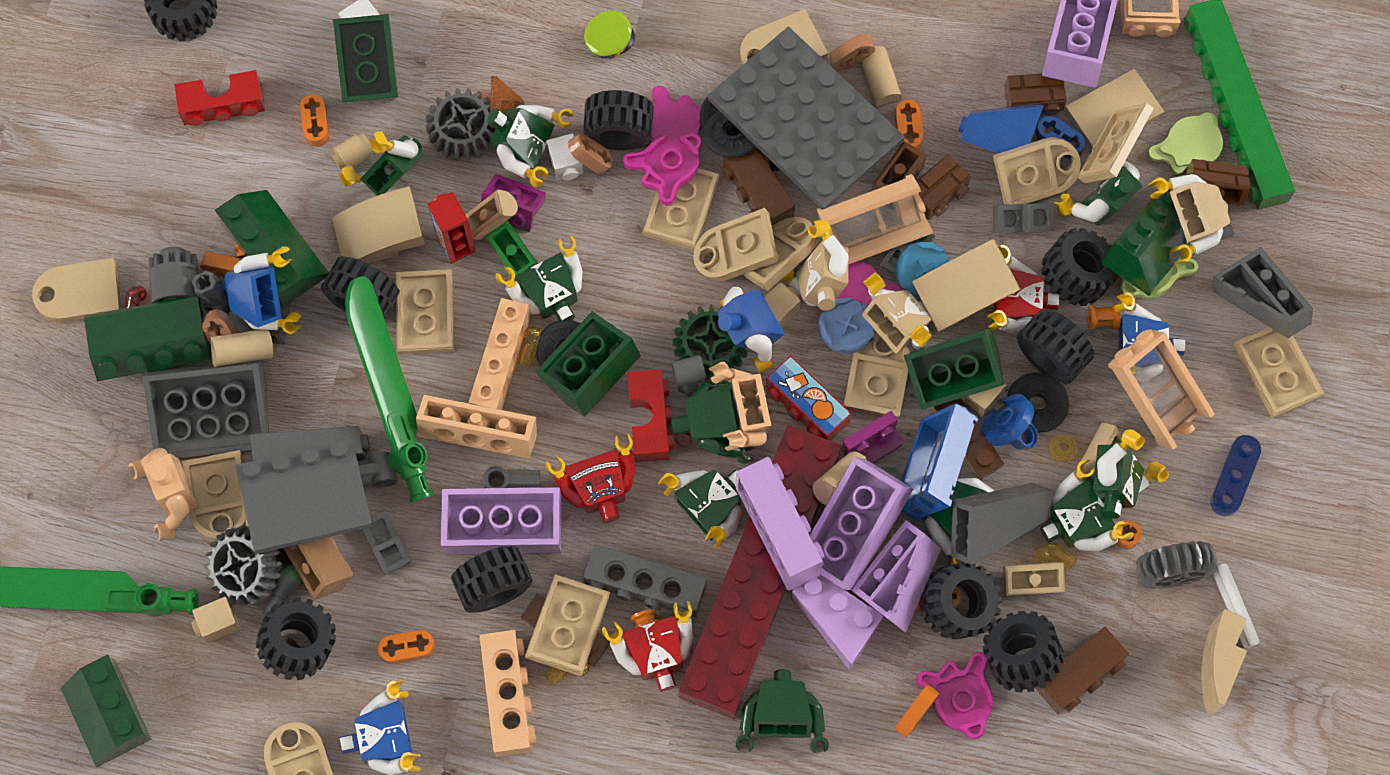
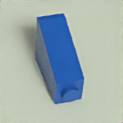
M1032 104L971 111L968 117L963 116L958 130V132L963 133L961 141L997 153L1030 144L1044 105Z

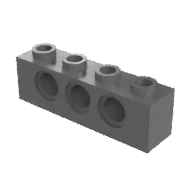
M595 544L583 576L585 584L616 593V597L628 602H633V599L643 601L644 606L650 609L661 610V607L673 610V615H675L674 604L676 602L678 611L685 612L688 609L687 601H689L692 607V617H697L707 585V578ZM613 570H621L625 574L619 581H613L608 576ZM642 578H648L653 582L652 586L645 590L638 588L636 584ZM671 586H675L681 591L679 596L675 598L667 597L664 592Z

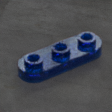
M1239 436L1230 447L1210 499L1213 511L1220 516H1231L1241 506L1261 454V445L1253 436ZM1242 445H1248L1251 448V452H1245ZM1238 470L1242 477H1235L1232 471ZM1223 496H1229L1232 503H1225Z

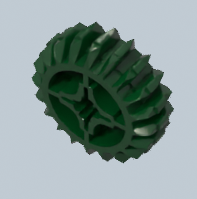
M712 304L707 312H704V309L699 306L697 315L689 311L687 313L689 320L680 319L679 324L681 327L675 328L674 334L677 337L672 341L673 346L677 347L674 350L675 357H681L679 359L681 360L695 356L689 348L702 352L706 356V360L702 359L704 371L708 374V380L710 381L714 373L709 368L720 362H725L729 369L734 368V366H742L743 361L741 358H746L748 351L744 347H737L732 339L728 337V334H722L717 331L715 325L719 326L718 312L714 311ZM707 325L702 333L691 336L696 329ZM710 333H712V340H714L711 353L709 352V345H707L708 340H710ZM728 349H732L725 357L715 360L720 352H727Z

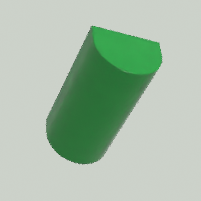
M508 221L485 237L504 265L514 271L515 276L539 264Z

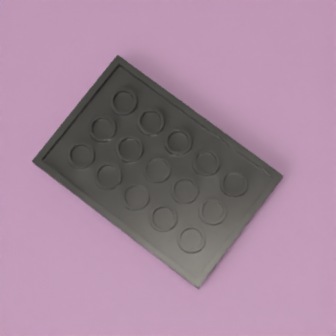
M789 26L708 94V100L821 210L830 207L904 142L905 136Z

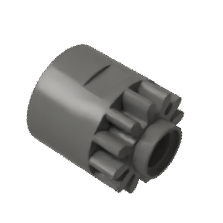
M167 247L162 249L160 254L154 253L153 257L148 258L151 303L196 295L194 285L192 284L195 275L199 274L196 254H190V251H185V249L180 247Z

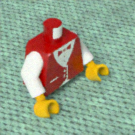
M1000 245L998 247L1020 290L994 303V312L987 315V317L993 319V324L989 325L992 331L1000 329L1018 335L1041 309L1058 310L1059 294L1043 292L1044 278L1011 256L1007 246Z
M687 601V611L679 612L676 602L674 604L675 616L624 632H622L617 622H613L616 626V632L612 635L608 634L605 627L602 628L604 636L607 640L611 641L610 646L618 663L631 674L640 675L643 680L655 677L660 692L676 687L672 672L682 669V662L689 658L694 635L692 620L689 618L692 615V607L689 601Z

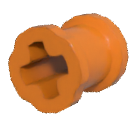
M1113 304L1112 307L1089 305L1087 310L1089 330H1094L1096 327H1112L1113 330H1118L1120 327V312L1115 311V305L1118 304Z

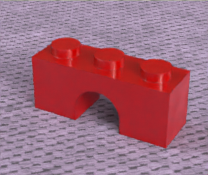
M257 71L230 74L229 90L219 97L209 96L202 80L174 84L178 114L183 124L198 126L207 121H226L231 117L241 115L254 116L258 112L265 111L262 84Z
M662 369L627 372L630 408H646L653 414V418L646 425L632 427L635 462L669 460V450H674L673 433H667L666 423H672L671 406H665L664 396L670 395L668 378L662 379Z

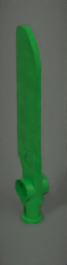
M366 277L355 278L350 282L346 294L345 306L348 323L391 447L388 457L389 464L395 472L399 473L401 480H405L410 494L409 502H415L434 495L433 490H429L424 475L426 472L427 452L424 446L415 440L417 413L373 285Z
M0 566V607L139 613L157 617L162 614H171L172 611L188 612L189 615H193L192 610L197 609L199 605L197 589L174 591L172 587H157L151 583L138 586L127 573L122 571ZM157 595L156 601L152 605L147 606L149 597Z

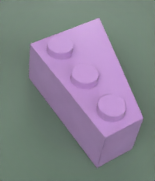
M905 520L851 590L906 633L941 547Z
M822 575L794 588L792 592V601L812 626L819 631L829 647L835 651L845 667L850 671L881 625L884 615Z

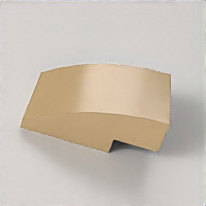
M410 186L370 198L332 217L341 256L372 263L399 256L398 251L425 245Z
M994 239L912 281L938 332L1020 290Z
M1226 609L1213 620L1203 651L1201 684L1206 712L1211 716L1226 704L1247 653L1246 650L1236 646L1247 619Z

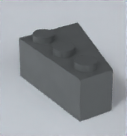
M1259 247L1213 276L1214 293L1286 338H1290L1312 324V306L1262 247Z

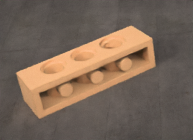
M501 298L468 402L469 404L498 410L503 409L531 319L529 305Z
M428 395L423 396L416 417L418 437L527 459L531 457L537 437L536 417Z
M515 630L480 635L494 754L496 757L530 753L532 752L531 744L536 743L534 725L529 726L527 714H532V704L530 696H525L523 685L529 684L527 667H521L520 656L525 655L523 638H517ZM510 658L513 660V664L507 670H500L497 668L499 660ZM514 687L517 691L512 699L506 700L501 697V692L504 688ZM509 716L520 718V724L514 729H508L504 726L505 720Z

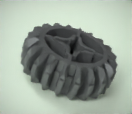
M456 88L454 95L446 91V99L444 100L437 97V106L430 105L429 110L431 114L426 115V122L428 124L425 127L426 132L429 134V141L435 144V149L438 152L443 150L446 158L453 153L454 159L457 161L461 155H465L466 160L469 161L470 154L472 153L480 157V149L489 152V143H491V138L496 128L490 125L487 119L490 113L496 109V106L490 105L491 101L488 96L482 98V93L479 91L472 95L469 88H467L465 93H461L460 89ZM450 113H452L453 115L451 119L446 121V124L442 126V123L445 120V118ZM458 118H460L461 122L464 123L463 126L461 123H459ZM484 122L482 129L474 136V130Z
M245 525L227 528L224 533L216 535L217 541L209 544L213 551L205 554L210 559V563L204 567L210 569L211 573L205 579L214 581L211 589L214 591L220 590L218 598L226 597L231 604L248 605L249 603H257L261 598H266L270 595L269 590L277 587L273 579H278L282 576L276 571V567H280L283 564L276 561L275 557L278 556L280 551L272 550L260 554H252L249 549L250 547L254 551L249 527Z
M1202 541L1162 546V548L1146 552L1137 559V576L1140 578L1143 587L1152 589L1191 584L1203 578H1208L1218 569L1216 552H1214L1210 543Z

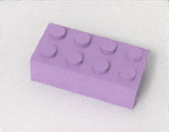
M1061 0L1042 76L1096 88L1118 0Z
M766 457L736 471V490L787 590L790 591L819 577L823 565L822 559L825 556L820 544L817 541L813 543L808 532H811V528L804 515L799 516L795 508L798 505L797 500L791 489H785L781 481L784 480V475L777 463L772 464L770 458Z
M854 457L810 534L812 542L817 541L820 544L825 556L822 559L823 565L820 575L844 590H851L871 565L912 493L913 488L866 459Z
M560 488L442 489L441 547L444 554H481L488 550L505 546L518 547L521 554L561 553L562 497Z

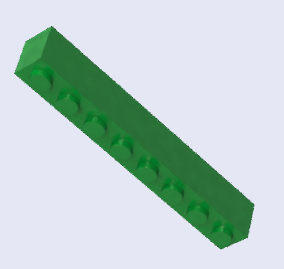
M1209 0L1190 5L1184 17V27L1188 33H1191L1193 51L1196 56L1200 57L1202 62L1201 70L1204 79L1210 83L1211 98L1213 103L1219 107L1221 125L1223 128H1227L1230 136V149L1232 152H1236L1239 160L1238 165L1247 166L1251 185L1248 193L1249 199L1255 202L1257 210L1289 202L1295 192V188L1223 1Z

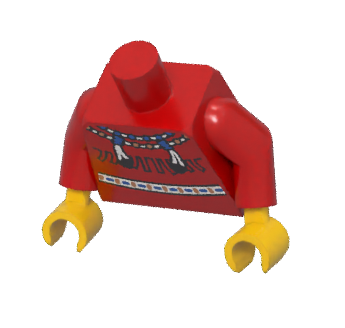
M628 434L629 442L626 445H620L616 435L615 445L617 449L565 466V462L559 456H556L559 460V466L556 469H551V465L546 461L545 466L548 471L555 475L554 481L557 487L560 488L562 497L575 507L584 508L587 513L600 511L604 523H610L619 519L620 515L616 504L626 500L625 494L631 490L636 472L633 452L630 450L633 445L631 435Z

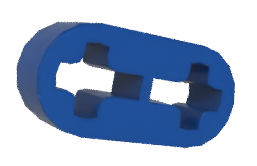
M1045 116L1040 119L1036 128V135L1039 140L1056 137L1068 143L1075 141L1077 143L1075 149L1079 156L1082 154L1085 139L1081 133L1054 116ZM1049 126L1054 127L1053 132L1051 131L1048 134L1044 132L1045 128ZM1064 155V157L1071 159L1070 155Z

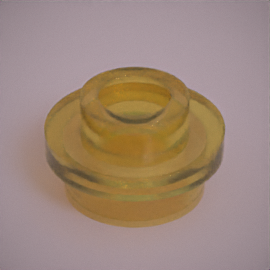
M1058 434L1052 438L1049 444V452L1055 460L1069 462L1077 455L1078 444L1071 435ZM1059 444H1067L1069 450L1062 451L1059 448Z

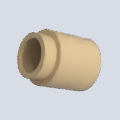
M363 133L358 136L354 134L332 148L334 154L331 158L338 169L341 170L347 166H358L369 159L370 154L374 151Z

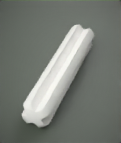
M1220 564L1217 566L1218 569L1213 574V577L1227 610L1247 619L1239 637L1244 648L1254 647L1260 643L1256 630L1227 564Z

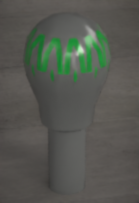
M286 565L278 571L282 576L276 579L277 587L273 589V595L262 614L266 615L267 611L270 612L274 604L280 605L282 600L287 599L301 585L303 580L294 565Z

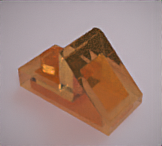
M491 76V112L498 109L503 113L506 109L525 105L524 100L497 76ZM490 125L491 132L494 133L496 128Z

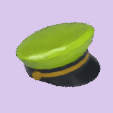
M608 10L597 14L589 21L585 28L584 40L592 53L601 58L611 59L620 57L621 54L627 52L633 46L635 33L631 28L628 18L623 13L616 10Z

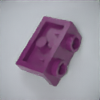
M495 173L482 192L481 202L496 190L509 192L515 198L518 209L516 214L507 221L511 226L530 232L533 227L534 217L545 201L546 192Z
M892 410L844 439L841 448L843 454L846 456L849 452H858L873 464L904 444V440L896 430L898 419Z

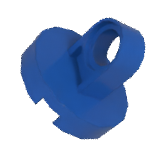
M1022 394L1006 397L1002 400L1004 403L1002 407L997 411L994 408L990 410L983 421L981 430L986 436V440L993 446L1001 447L1010 443L1014 448L1022 450L1032 448L1037 444L1038 433L1035 426L1031 423L1035 412L1034 406ZM1024 431L1027 436L1026 443H1024L1021 438V434Z

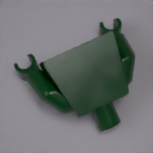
M725 380L717 384L712 381L704 382L685 401L687 415L671 418L674 434L679 435L690 432L694 444L702 450L723 457L736 458L742 464H747L754 459L753 457H747L744 452L751 451L754 447H742L730 451L725 449L730 444L728 438L723 437V434L739 430L732 397V383Z
M778 669L774 671V680L762 681L760 690L754 691L744 703L739 728L742 731V735L735 742L738 751L742 739H748L750 741L749 752L753 750L754 741L750 737L751 732H754V737L811 738V733H814V738L809 743L811 752H816L814 744L817 740L823 742L824 752L828 750L829 742L823 737L822 733L825 731L823 707L812 692L806 691L804 682L791 681V672L789 670Z

